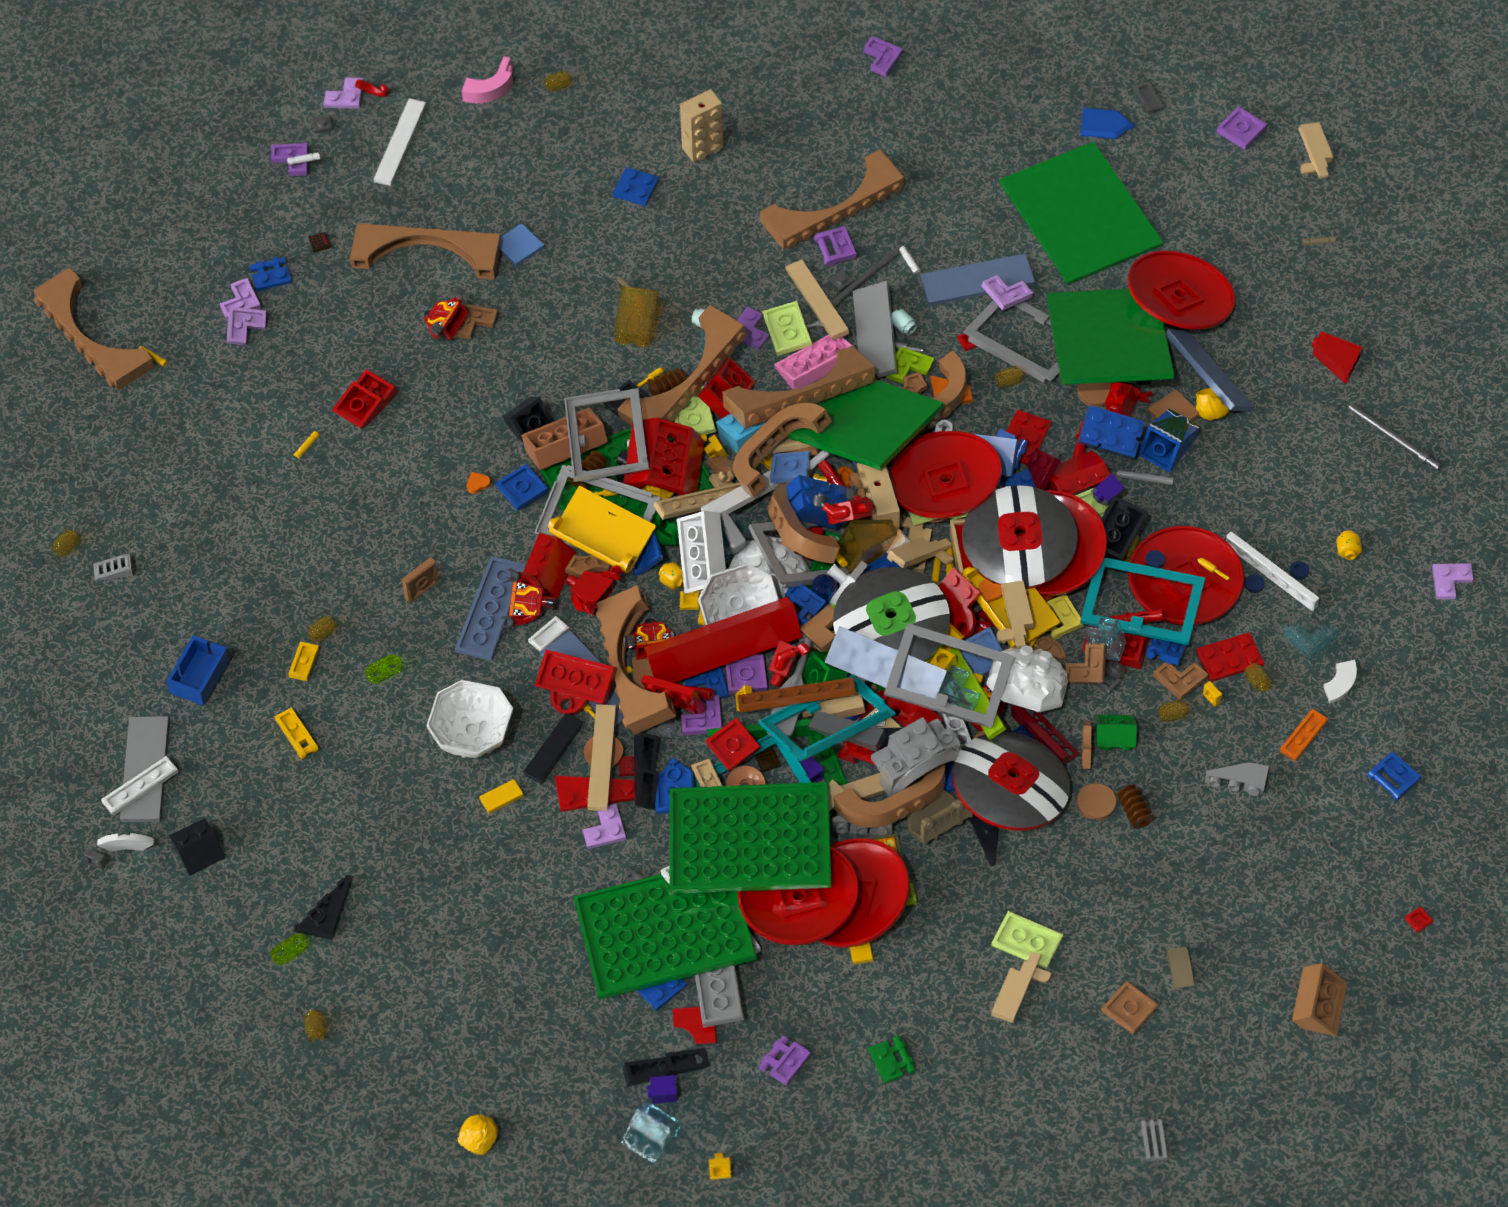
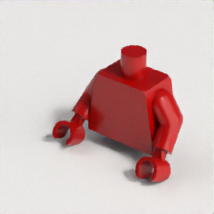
M1113 382L1110 385L1111 389L1105 400L1106 410L1131 417L1138 401L1137 397H1139L1140 402L1149 403L1151 401L1147 397H1152L1153 393L1151 391L1141 392L1140 388L1128 382Z
M618 565L605 572L584 571L579 578L572 574L568 576L566 585L571 587V601L576 611L587 612L588 615H594L598 611L596 603L609 597L614 590L613 579L618 581L620 579L618 574L623 573Z
M779 641L769 666V671L773 673L769 684L780 688L783 679H789L793 675L800 654L804 656L809 652V657L810 652L813 650L806 643H801L795 647Z

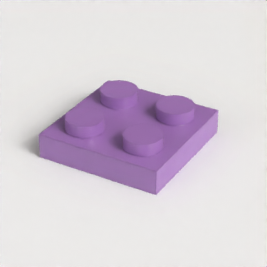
M1238 106L1217 127V133L1245 150L1266 129L1267 124Z
M763 654L751 655L725 665L729 695L736 694L744 685L751 686L752 692L767 691Z

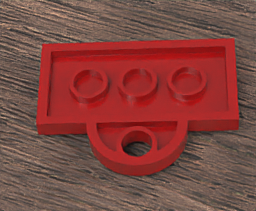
M952 568L938 587L948 603L950 623L959 632L960 625L966 623L967 630L961 633L964 636L962 640H966L972 635L976 626V617L970 607L982 592L956 568Z
M546 649L534 686L551 691L550 701L555 710L564 715L565 713L575 715L585 708L588 701L606 705L617 668ZM570 700V707L564 710L563 703Z

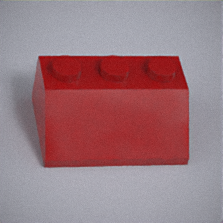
M1092 450L1059 463L1048 486L1050 490L1063 491L1076 496L1095 488L1111 474L1104 460Z
M539 533L524 573L532 574L541 582L542 586L545 587V596L558 599L568 576L565 573V569L572 557L576 555V551L558 537Z

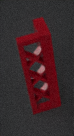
M1017 705L1011 706V716L1033 739L1043 743L1052 750L1064 766L1080 755L1040 712L1031 710L1033 712L1032 718L1025 711L1026 708ZM1037 722L1044 723L1046 731ZM1050 735L1056 736L1059 739V743L1057 744ZM1069 748L1073 754L1068 757V754L1063 749Z

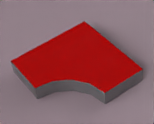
M700 1007L673 1009L674 1030L688 1033L694 1040L696 1047L716 1045L715 1026L703 1028Z

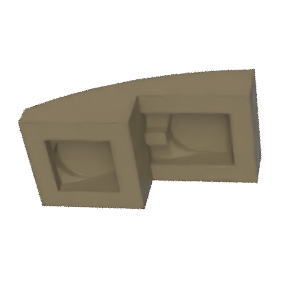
M1188 948L1167 949L1173 988L1194 986Z

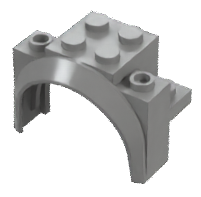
M923 717L890 735L888 746L871 755V760L881 773L880 785L890 797L904 790L925 773L944 763L952 761L954 766L959 753L960 741L950 727L944 728L938 718L928 724Z

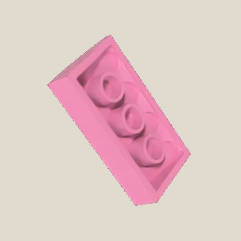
M827 335L812 343V346L803 348L775 363L774 367L792 389H798L826 376L836 364V351L852 345L843 337L832 340Z

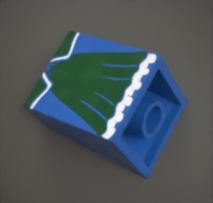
M1168 409L1148 425L1138 455L1171 472L1196 440L1201 426Z

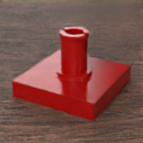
M734 718L705 740L706 744L729 772L761 749L737 718Z

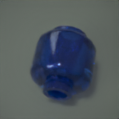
M821 574L814 578L811 591L826 602H830L836 593L837 583L832 576Z

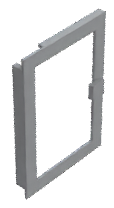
M994 300L963 331L964 334L969 336L968 341L1043 383H1045L1046 379L1052 381L1059 374L1058 362L1048 371L977 331L999 308ZM1024 301L1014 305L1034 316L1035 321L1043 325L1044 323L1051 325L1049 315Z
M638 388L625 391L615 389L564 398L574 482L649 469ZM630 398L639 463L583 472L580 447L585 446L584 435L578 436L575 407Z
M562 466L534 532L535 535L543 533L554 536L549 533L548 524L552 519L568 477L573 478L572 466ZM605 477L582 481L648 503L643 519L650 523L652 522L656 512L654 503L659 501L661 497ZM562 540V541H563L565 544H567L568 546L577 548V547L573 546L572 544H570V543H568V542Z
M799 520L807 530L812 526H821ZM774 522L749 525L748 528L770 571H774L779 583L783 584L784 588L798 587L801 584L807 586L832 583V580L837 582L827 574L829 570L785 574L763 531L777 530ZM845 523L840 530L858 564L863 561L868 565L847 523ZM856 567L839 569H841L845 574L848 575L851 574ZM828 576L831 580L828 581L825 577Z
M907 623L884 695L992 728L1014 656ZM913 635L1002 662L986 714L947 703L949 696L937 693L936 698L933 699L897 688Z

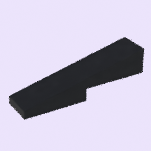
M565 713L523 771L525 776L542 785L561 754L565 753L573 741L583 721Z
M640 732L634 735L635 806L654 810L658 772L655 771L658 736Z
M705 1048L665 1053V1056L661 1058L625 1062L622 1071L626 1086L630 1087L650 1082V1077L679 1075L708 1068L710 1065ZM695 1055L702 1057V1063H697Z

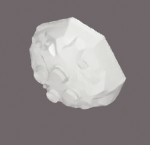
M765 535L785 574L810 571L804 556L797 552L793 553L780 543L782 538ZM755 540L746 541L745 548L736 552L729 568L748 563L770 574L778 599L785 598V593L789 588H784L783 584L779 583L774 571H770Z
M748 563L711 574L698 597L705 625L779 600L772 576Z
M1027 645L1022 646V648L1016 649L1013 647L1002 651L1003 653L1013 655L1014 658L1001 701L1037 712L1062 707L1068 684L1067 672L1050 652L1043 651L1041 648L1033 650ZM993 660L986 683L992 691L1002 663Z
M460 680L437 692L427 723V729L442 750L453 755L462 756L463 758L481 757L486 753L490 754L503 743L513 713V707L499 687Z

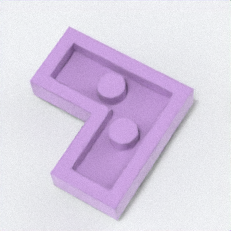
M345 78L343 91H326L324 108L359 109L362 90L355 87V82L358 79H363Z
M996 275L982 282L984 290L1002 311L1032 298L1033 292L1023 281L1007 287L1000 277Z
M248 278L230 284L236 298L220 303V308L227 321L229 307L261 309Z
M229 307L227 343L245 345L247 328L265 329L266 311Z
M1471 563L1432 565L1436 599H1455L1454 583L1473 582Z
M617 804L608 805V811H598L601 822L600 826L583 829L587 849L626 840Z

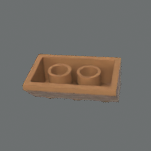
M1323 963L1303 967L1292 1021L1302 1029L1337 1036L1348 982Z

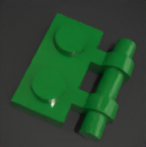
M899 1035L893 1037L895 1045L892 1047L889 1046L887 1040L868 1047V1052L884 1085L903 1078L902 1069L906 1068L909 1074L916 1072L915 1062L909 1056L906 1050L908 1047ZM899 1053L902 1061L897 1063L894 1054Z

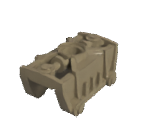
M943 790L932 803L921 810L907 815L908 830L916 840L927 844L931 839H937L940 834L949 831L953 826L961 825L963 820L973 816L959 799H955L949 792Z

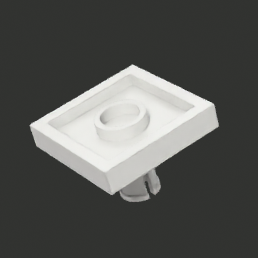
M861 561L854 571L848 575L835 564L830 568L827 574L840 583V588L829 600L831 604L836 605L843 590L850 583L856 581L857 577L868 566L865 562Z

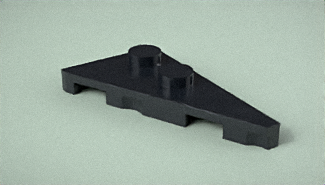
M972 814L973 817H968L974 828L990 866H995L998 827L988 824Z
M346 875L345 878H342L337 883V887L330 894L327 893L316 904V907L307 913V917L300 924L294 926V932L332 940L351 883V875Z

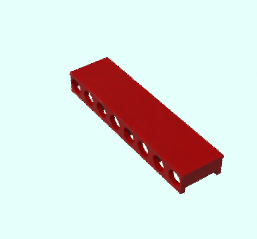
M788 597L646 646L644 650L653 677L675 683L776 647L779 641L788 643L802 638V633L794 604L791 603Z

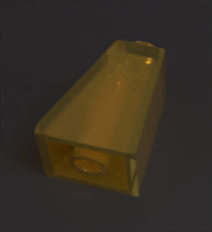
M629 286L621 287L613 330L614 341H617L619 344L630 343L638 347H650L659 314L658 291Z
M892 519L850 521L838 541L841 555L848 562L846 566L848 574H851L861 561L868 565L886 554L897 536V529L894 527Z

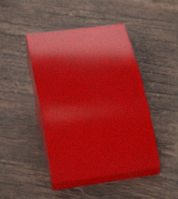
M728 356L722 366L715 371L698 397L722 419L730 414L724 408L723 391L737 386L751 390L755 380Z
M365 369L357 382L353 381L332 411L360 429H363L396 396L398 390L392 384Z
M1089 625L1081 652L1085 655L1086 644H1105V662L1117 661L1127 667L1142 669L1150 638Z

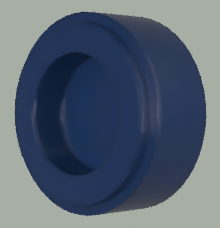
M1152 550L1146 554V566L1160 569L1163 567L1165 561L1163 553Z
M1296 561L1291 564L1289 572L1294 579L1302 580L1308 576L1309 567L1304 562Z
M1249 575L1245 581V588L1251 593H1259L1264 589L1265 581L1260 575Z

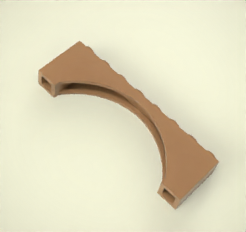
M879 149L865 157V167L867 170L863 182L857 191L841 204L824 210L807 212L788 210L773 204L760 211V222L783 250L788 247L793 248L798 242L810 239L813 234L824 232L830 225L839 224L844 218L854 216L859 210L863 208L868 209L874 202L878 200L883 201L888 195L900 192L904 187V177Z
M357 224L350 255L351 267L370 269V265L394 250L413 245H432L448 249L461 256L473 267L477 278L495 280L500 254V234Z
M69 267L33 290L35 294L34 301L38 307L42 306L44 308V312L49 319H54V323L59 330L63 329L65 331L66 338L69 341L73 340L75 342L76 349L80 353H85L88 363H93L98 374L106 377L108 385L120 390L154 368L152 357L142 347L138 349H116L100 345L79 331L73 321V305L78 291L82 289L80 278Z
M709 305L698 317L701 328L705 330V348L699 365L677 387L659 395L640 398L642 419L658 417L674 421L680 410L687 406L688 401L699 392L705 382L710 380L711 375L722 366L723 361L732 355L737 345L744 341L747 335L744 325ZM627 398L617 411L620 420L632 426L631 400Z
M850 346L836 351V364L826 376L815 383L798 389L776 392L755 391L737 386L723 391L724 408L744 428H748L769 420L777 412L791 405L799 403L815 404L874 383L875 366L858 350Z
M636 585L596 603L598 608L596 615L602 624L600 631L605 637L604 647L609 653L607 660L610 666L617 668L614 682L617 686L615 687V692L618 698H620L618 705L624 715L622 721L625 728L630 729L635 735L676 717L673 701L665 692H650L636 686L631 682L626 671V647H623V636L631 634L638 619L649 609L645 593Z

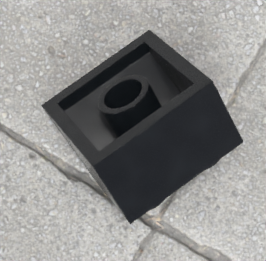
M530 397L502 416L508 428L522 443V434L554 422L540 397Z
M206 818L169 835L172 846L189 876L225 859L216 836Z

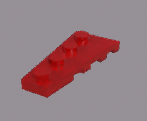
M555 776L560 812L587 808L590 777ZM610 779L608 804L635 800L634 780Z

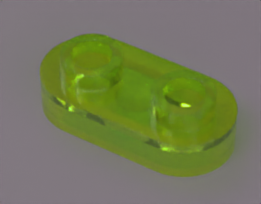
M391 654L368 665L365 670L366 679L370 683L377 684L396 675L402 669L401 658ZM391 664H395V665H396V666L393 667V668H390V667H389Z
M296 933L275 946L271 951L273 963L285 965L299 956L308 947L307 938L303 934ZM279 952H284L283 955H277Z

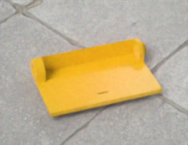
M581 486L577 488L562 516L552 518L548 524L549 533L611 566L618 565L625 573H629L657 527Z
M968 567L962 571V574L978 589L980 582L986 580L978 574L979 571L976 567ZM1036 588L1026 589L1033 619V628L1025 629V644L1060 624V620ZM980 595L976 601L998 631L1010 629L1003 596L987 604ZM1014 640L1007 641L1011 648L1015 647Z

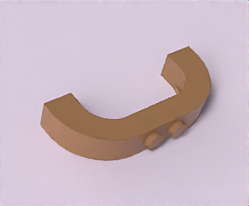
M953 350L938 361L939 369L947 377L949 383L933 399L943 402L944 408L916 436L928 428H933L943 417L949 416L965 396L967 389L965 368L963 362Z
M799 403L786 407L772 416L744 443L735 456L733 470L740 485L747 494L754 498L767 485L760 472L756 471V467L789 433L800 428H809L820 434L832 422L826 409L813 403Z
M791 482L778 485L773 491L767 510L782 540L791 549L807 558L820 562L834 563L840 549L835 538L818 535L807 530L800 523L790 504L791 501L788 500L786 486Z
M945 763L925 773V777L918 783L882 801H864L849 788L834 796V808L843 819L857 826L875 828L889 825L917 810H921L939 797L946 782Z

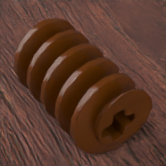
M675 368L674 372L670 370L667 372V375L662 373L660 377L655 376L654 381L648 379L647 386L651 395L655 396L677 387L687 379V376L682 368Z
M595 450L581 462L582 470L584 471L607 468L605 465L606 459ZM568 477L570 483L576 488L581 486L587 489V486H591V484L582 481L574 482L573 478Z
M1131 784L1122 788L1117 793V798L1120 800V804L1130 820L1131 826L1138 829L1151 823L1155 816L1151 814L1152 810L1147 808L1149 804L1147 801H1144L1145 796L1141 795L1142 790L1136 788V785Z

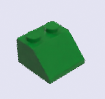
M811 651L802 673L803 685L844 679L847 677L848 672L825 663L828 655L827 652Z
M1095 714L1096 747H1100L1102 750H1111L1112 747H1120L1121 750L1136 748L1137 724L1134 715Z

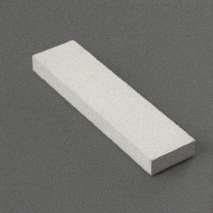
M165 756L102 798L101 801L114 816L177 774L178 769Z

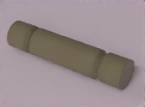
M1335 236L1302 239L1303 246L1309 244L1336 243Z

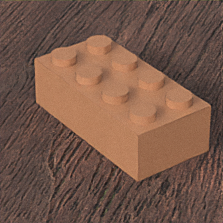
M590 408L576 413L578 436L584 435L585 446L580 447V454L608 442L603 423ZM566 417L522 434L526 453L539 470L548 468L555 463L566 461L571 457Z

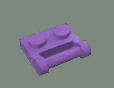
M845 226L821 232L814 236L825 258L824 263L826 267L856 258V251ZM830 239L835 255L831 256L825 242L826 240Z

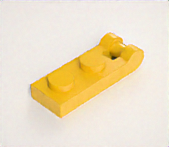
M292 707L274 716L275 721L301 760L306 758L307 754L319 751L316 743ZM304 743L308 744V746L304 748L301 747V745Z

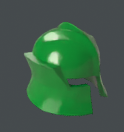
M656 511V519L652 524L657 526L655 533L660 546L679 545L677 519L682 517L676 516L662 520Z

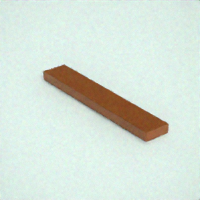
M854 677L738 695L739 712L856 695Z

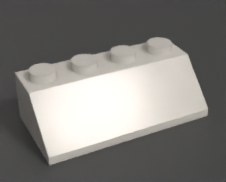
M702 511L677 519L685 594L701 593L711 574L726 569L720 512Z

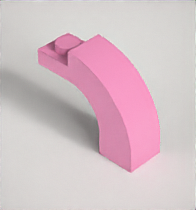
M503 56L498 72L489 79L476 80L466 78L462 89L463 101L485 103L504 95L513 83V65H511L510 58Z

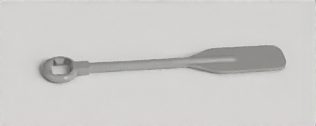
M820 588L815 590L817 595H829V600L834 595L829 589ZM806 637L804 643L811 648L812 642ZM809 652L804 656L800 654L794 674L781 688L803 685L802 673ZM789 705L780 706V707H773V708H772V711H771V714H773V713H775V712H777V711H779V710H781V709H783V708H785V707H787V706H789ZM799 713L775 724L788 738L794 732Z

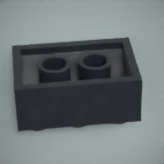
M1113 496L1101 518L1107 540L1105 558L1122 561L1148 511L1117 496Z

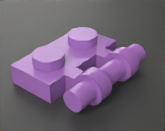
M782 1036L779 1041L777 1040L773 1044V1049L770 1053L765 1054L762 1058V1063L758 1067L763 1072L769 1066L772 1067L770 1076L787 1086L809 1059L811 1052L796 1042H793L790 1047L786 1046L789 1039ZM779 1053H783L784 1055L779 1061L775 1059Z

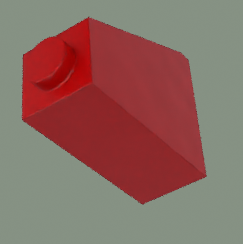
M1321 331L1318 338L1315 337L1312 342L1313 355L1342 382L1347 384L1361 357L1362 347Z

